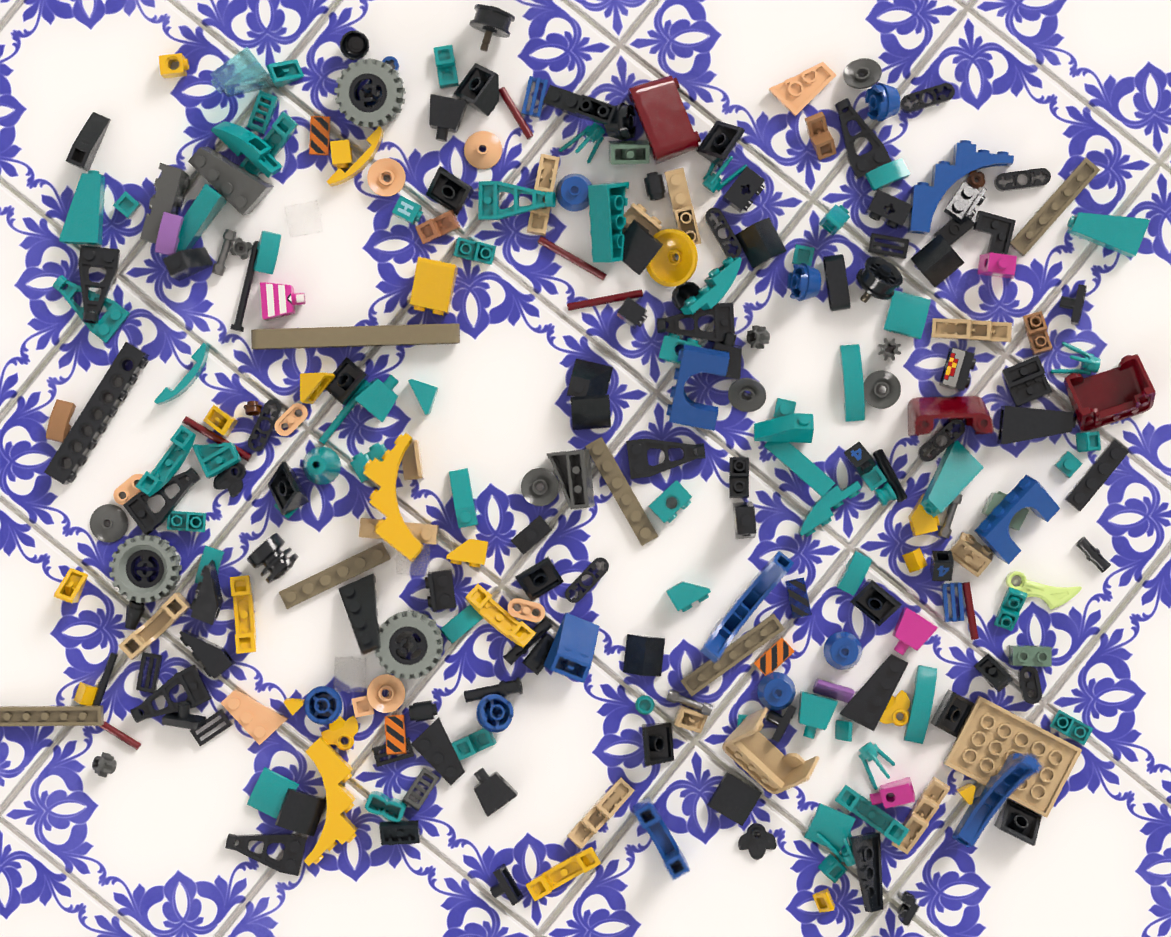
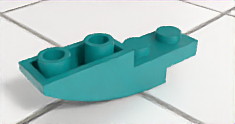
M226 121L211 129L237 156L244 154L268 178L278 173L283 167L270 154L272 147L251 131Z
M728 257L722 262L723 265L720 268L711 270L708 273L709 276L704 280L707 285L698 291L699 294L697 296H692L684 302L686 305L681 308L683 314H693L699 308L702 310L713 308L734 282L742 259L740 257Z
M855 481L843 490H840L838 485H835L823 497H820L806 514L798 534L800 536L805 534L808 537L816 531L814 528L821 524L823 527L831 522L830 517L834 514L830 508L833 507L835 510L844 504L842 500L849 497L852 499L860 493L858 490L862 488L859 482Z

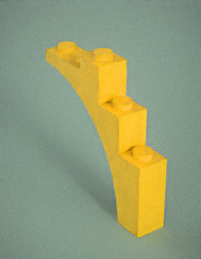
M405 433L403 436H398L394 442L395 446L391 451L388 449L384 453L382 462L376 458L373 461L369 460L363 468L365 470L363 473L380 487L379 490L375 489L369 497L371 499L369 501L370 505L386 517L385 520L381 519L376 524L375 528L377 530L375 533L413 563L425 547L411 534L405 525L396 497V480L399 466L406 450L413 441V438Z
M322 736L305 751L315 763L322 776L327 800L326 820L322 834L314 849L304 860L308 866L312 863L316 865L324 857L322 853L326 849L330 852L338 844L336 840L342 845L346 841L349 844L357 836L355 832L358 829L342 813L343 811L348 813L355 806L352 802L356 798L340 783L341 781L345 783L352 776L350 772L353 768L330 744L325 742Z

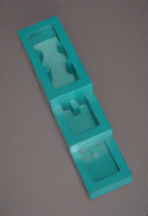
M767 442L764 445L769 452L821 497L835 484L832 479L789 442Z

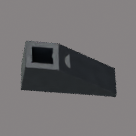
M92 112L75 139L66 162L88 172L111 119Z
M214 560L208 566L204 565L201 576H203L202 582H199L196 588V593H198L197 599L194 598L190 607L193 610L192 618L211 625L217 620L223 603Z
M186 630L179 632L181 635L180 640L186 647L189 646L192 649L193 657L198 662H202L205 666L203 669L209 677L216 678L235 664L223 647Z

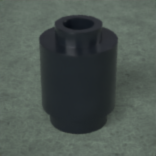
M658 172L646 174L647 177L644 178V184L650 201L665 198L664 193H666L662 174L658 175Z
M432 700L410 705L409 715L411 721L420 722L434 719V715H438L436 703L432 704Z

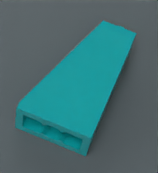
M88 170V173L81 174L59 242L64 244L102 245L105 176L99 174V171Z
M207 184L202 188L183 217L184 220L178 236L180 240L176 252L192 249L227 203V200Z
M1078 212L1070 217L1067 227H1069L1067 233L1132 258L1137 255L1150 220Z
M958 440L946 448L920 503L924 510L933 517L942 513L984 468Z

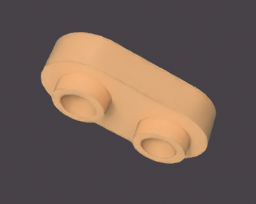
M300 403L293 404L275 422L276 432L281 436L291 435L307 419L308 409L306 406ZM297 410L302 411V415L300 417L296 416ZM284 423H287L289 426L287 430L282 429Z
M134 474L115 489L113 496L118 504L124 505L136 494L142 492L135 487V481L140 480L143 474ZM121 492L126 493V497L124 499L120 497Z
M514 598L507 607L511 616L523 620L540 622L545 617V608L541 604L525 599ZM515 604H519L521 606L520 611L514 610ZM533 609L539 610L538 616L532 614Z

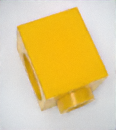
M182 53L159 56L160 74L163 78L187 76L186 70H189V62ZM176 61L179 62L178 68L171 70V64Z
M350 140L330 141L332 165L337 167V169H349V166L353 165Z

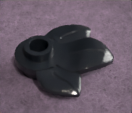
M238 462L219 473L214 479V488L217 490L228 489L232 498L236 497L243 489L242 479L246 475L245 466ZM235 468L238 470L237 475L234 474Z
M759 823L751 824L747 829V833L742 835L738 841L739 850L748 849L749 854L755 860L761 859L766 849L774 850L777 846L774 835L766 832L765 827ZM756 831L760 832L759 835H753Z

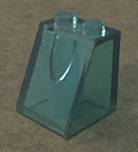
M248 47L210 74L213 78L211 80L213 86L220 94L224 92L227 97L273 88L275 86Z

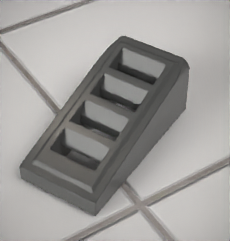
M423 767L402 801L419 811L439 780V777ZM425 775L433 782L430 784L429 782L424 780L422 776ZM421 782L429 788L425 790L418 783ZM416 788L417 790L422 792L424 794L423 797L415 793L413 790ZM410 795L418 799L419 803H416L415 801L410 799Z

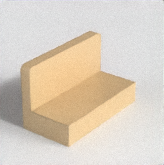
M413 440L403 456L404 481L424 478L419 440Z

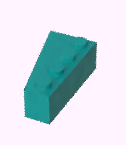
M629 182L588 185L593 262L611 263L623 261L625 235L622 234V229L626 225V217L623 215L624 206L628 204V198H625V191L629 189Z

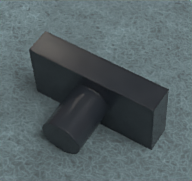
M1079 284L1076 298L1061 297L1059 307L1073 310L1071 324L1079 326L1087 291L1086 285Z
M538 516L511 541L524 555L552 529L541 516Z
M187 701L178 703V712L169 713L162 717V725L199 730L206 724V716L190 714V703Z
M789 704L784 716L770 710L766 720L778 726L771 739L780 742L797 707Z
M502 864L493 872L499 883L492 886L490 891L494 898L505 893L513 906L519 903L524 896L506 865Z

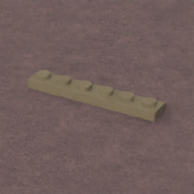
M1087 157L1084 158L1011 240L1010 246L1024 256L1097 175L1100 169Z
M600 437L586 445V449H589L591 458L640 544L643 546L659 537L603 438Z
M381 542L280 591L279 594L286 609H289L391 558L384 543Z
M771 614L728 645L715 663L709 659L681 679V683L692 697L781 633L785 628L775 614Z
M103 705L0 706V726L104 725Z

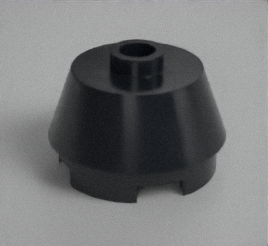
M620 103L616 105L617 109L611 124H604V127L609 137L626 141L635 136L636 126H633V116H636L632 105Z

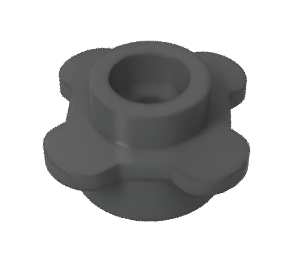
M236 238L230 253L238 255L242 260L248 258L249 250L253 247L252 243Z

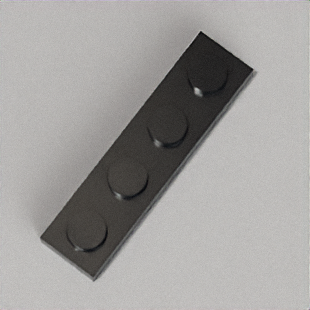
M1112 440L1064 500L1078 511H1081L1129 452L1115 440Z

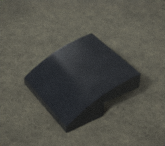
M634 219L623 233L625 235L623 262L640 276L663 244L649 234V230Z
M1038 356L1002 370L1015 407L1052 393L1045 377L1046 372Z
M609 394L571 397L573 430L611 427Z
M726 772L707 805L743 826L762 792Z
M288 788L275 825L314 836L327 800L322 797L309 795L303 791Z

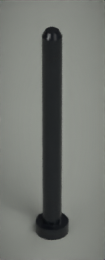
M259 241L253 243L235 323L231 324V330L244 331L242 323L255 272L253 267L258 253L257 246Z

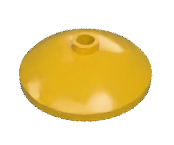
M664 229L657 232L653 237L660 241L663 246L646 266V269L657 283L667 287L679 286L687 282L696 270L698 262L696 246L692 239L681 230Z

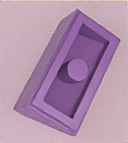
M818 678L815 680L813 692L846 703L850 702L855 693L851 688Z

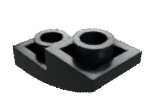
M749 457L729 458V498H749Z

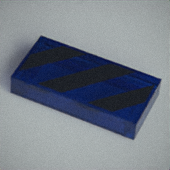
M804 577L785 581L792 619L812 615Z

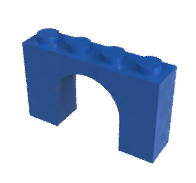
M684 344L683 350H679L677 361H680V367L675 368L674 379L677 380L676 386H672L670 393L673 402L668 404L666 415L670 416L669 422L715 430L718 407L692 401L687 396L684 385L692 375L697 373L726 376L730 353Z
M1025 475L1011 492L975 529L976 534L990 550L1008 565L1022 551L1009 535V524L1013 516L1019 510L1029 507L1036 516L1048 522L1060 510V507L1041 484L1028 475Z
M650 797L634 805L633 811L635 816L654 842L672 879L675 880L689 872L688 861Z

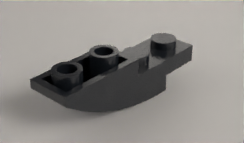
M553 85L549 86L543 101L545 105L562 110L564 113L606 125L611 124L617 106L583 94L578 95Z

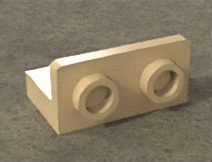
M632 203L623 215L626 217L625 229L635 219L648 229V233L652 236L662 230L660 225L662 222L655 216L650 217L646 214L647 210L639 203L637 205Z
M964 532L960 534L957 542L949 550L952 551L953 560L977 577L992 562L994 555L989 547L986 545L982 546L976 541L974 536Z

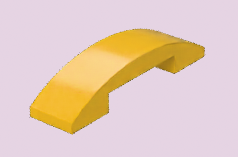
M379 126L366 139L371 146L346 172L339 168L326 181L331 187L349 181L366 168L380 147L384 134L383 129Z
M250 576L230 577L236 629V654L256 652V625Z
M477 584L465 597L470 605L490 625L517 645L524 648L536 634L523 621L519 622L495 602L492 599V595L481 585Z
M591 846L558 863L525 885L534 901H537L557 887L600 865L601 861Z

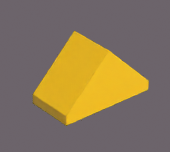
M300 373V401L306 404H313L335 378V375L333 373Z
M214 404L203 420L221 435L227 437L238 423L237 419Z
M70 568L54 593V597L69 603L79 602L88 574Z

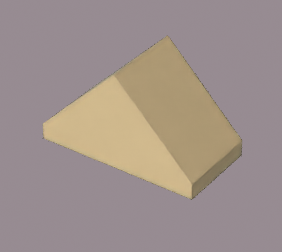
M680 705L673 723L675 726L701 733L708 716Z

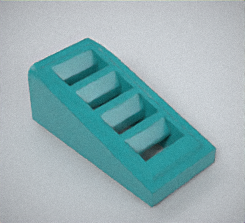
M260 90L247 128L265 135L279 102L278 97ZM263 99H266L271 101V104L269 105L262 101ZM260 106L269 109L268 112L259 109ZM257 113L266 116L265 120L257 117ZM254 120L263 123V127L254 124Z

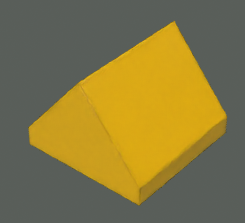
M920 548L902 555L909 573L927 566Z
M80 682L74 701L81 705H92L98 688Z
M295 698L284 700V704L292 716L305 702V699Z
M968 783L956 790L969 805L973 804L975 785Z
M828 888L812 895L820 913L835 909V904Z

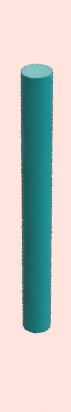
M365 380L354 395L367 386L369 382ZM354 395L320 437L319 441L324 445L357 404V401L353 398Z

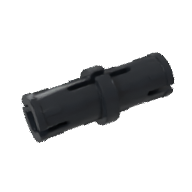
M1086 537L1081 538L1075 544L1087 556L1086 559L1094 563L1102 573L1111 566L1100 554V550L1095 548Z

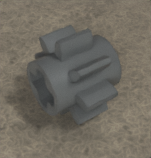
M755 325L752 326V330L747 331L746 339L751 344V348L764 349V344H769L770 333L766 330L765 326Z
M884 338L885 344H878V347L881 348L878 355L882 354L885 356L884 361L888 357H891V360L894 361V355L901 354L898 351V347L901 344L894 343L895 338L888 342L887 338ZM888 346L894 349L891 353L885 351Z
M102 752L101 756H96L92 762V768L95 770L94 773L107 778V774H113L117 766L114 756Z

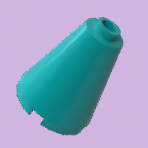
M316 447L310 450L304 457L303 471L311 482L325 485L331 483L339 476L341 461L332 449ZM317 462L320 463V467H319V468H317V466H316V465H317Z

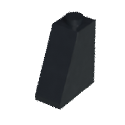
M206 247L180 250L163 258L170 276L178 281L214 265Z

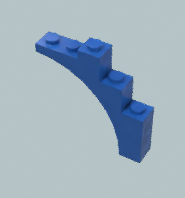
M960 140V143L954 145L952 165L947 161H939L938 164L933 166L931 186L926 182H918L917 185L912 187L910 204L913 206L909 212L908 233L927 235L930 232L932 217L938 203L956 181L974 170L977 171L994 166H1010L1013 164L1014 156L1004 151H999L997 154H992L989 150H978L976 152V144H971L969 140Z
M778 551L761 569L746 590L735 600L729 611L717 622L711 631L710 636L700 651L714 663L721 657L732 639L757 607L791 569L794 562L782 552Z
M1014 753L1009 755L998 775L992 776L982 794L973 799V804L969 805L952 838L967 848L974 846L989 821L1006 799L1026 779L1040 771L1042 765L1037 762L1038 759L1029 754Z

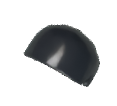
M349 31L343 35L340 41V50L348 59L357 60L363 58L369 50V40L360 31Z
M685 282L676 286L671 296L674 306L681 311V308L686 305L684 302L688 298L699 294V286L694 282Z

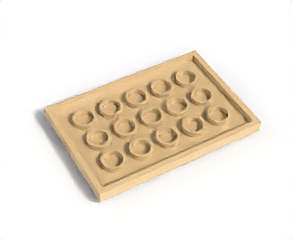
M978 696L943 764L986 786L992 776L998 775L1009 755L1020 753L1034 756L1038 759L1037 762L1042 765L1040 771L1026 779L1008 798L1047 818L1082 749Z

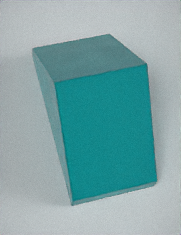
M297 59L268 64L266 66L277 89L304 77Z
M414 379L408 380L425 415H429L439 388Z

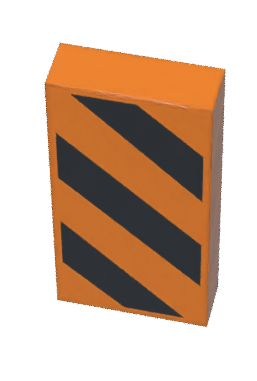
M311 116L310 155L329 156L330 117Z
M781 637L754 664L766 676L778 668L795 651Z
M404 714L385 716L386 754H407Z

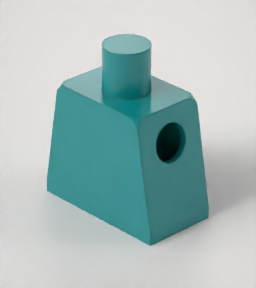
M391 374L384 382L375 378L354 395L353 398L379 421L383 422L398 398V395L392 390L399 381Z
M800 691L798 723L806 725L803 736L814 739L817 728L826 730L838 701Z

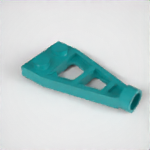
M479 181L478 220L480 221L501 220L544 207L556 206L555 192H542L500 181ZM499 193H511L514 196L513 206L500 209ZM519 195H532V204L519 206Z
M63 275L59 276L52 287L63 295L81 320H83L84 306L80 307L73 300L77 292L82 293L81 286L70 282ZM89 290L88 297L90 301H98L100 295ZM106 298L103 306L106 307L107 311L98 323H84L92 333L108 344L131 313L117 302Z

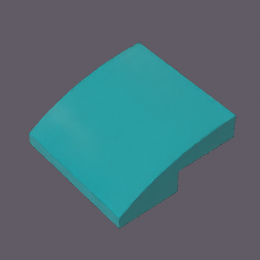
M894 290L883 330L921 339L931 300Z
M264 767L247 805L277 819L288 788L297 790L299 784Z
M819 803L804 838L826 846L816 835L820 833L840 852L844 845L842 839H847L856 818Z

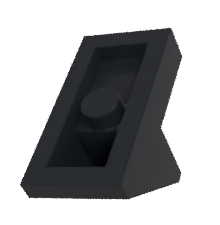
M989 654L974 665L988 684L998 692L1013 681V678Z

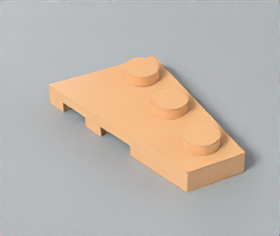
M821 62L768 90L796 117L836 77V74L824 62Z
M236 689L221 702L224 708L259 745L289 719Z

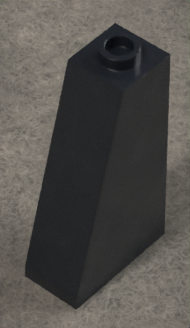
M1001 406L997 444H1009L1072 432V428H1075L1076 417H1073L1074 412Z

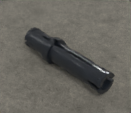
M544 617L532 629L536 634L523 648L515 643V646L503 656L510 665H513L553 625Z

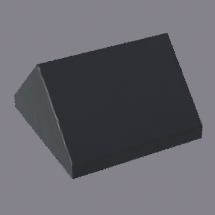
M717 120L696 151L721 168L745 130Z
M440 166L426 195L446 209L453 210L454 214L458 215L474 190L470 185Z
M769 217L750 225L735 235L752 269L787 251Z
M941 234L937 235L910 258L934 287L965 263Z
M346 357L333 372L335 378L326 387V390L341 404L346 405L363 382L368 379L369 375Z
M283 461L267 485L281 514L286 515L308 503L309 500L294 470L286 461Z
M549 556L515 576L530 601L535 600L564 582Z
M871 579L865 582L850 601L879 626L902 605Z
M627 634L623 672L641 676H661L665 638Z
M948 689L930 723L957 737L974 703Z
M671 722L642 724L645 766L674 761Z
M1007 799L994 826L1035 846L1042 816Z

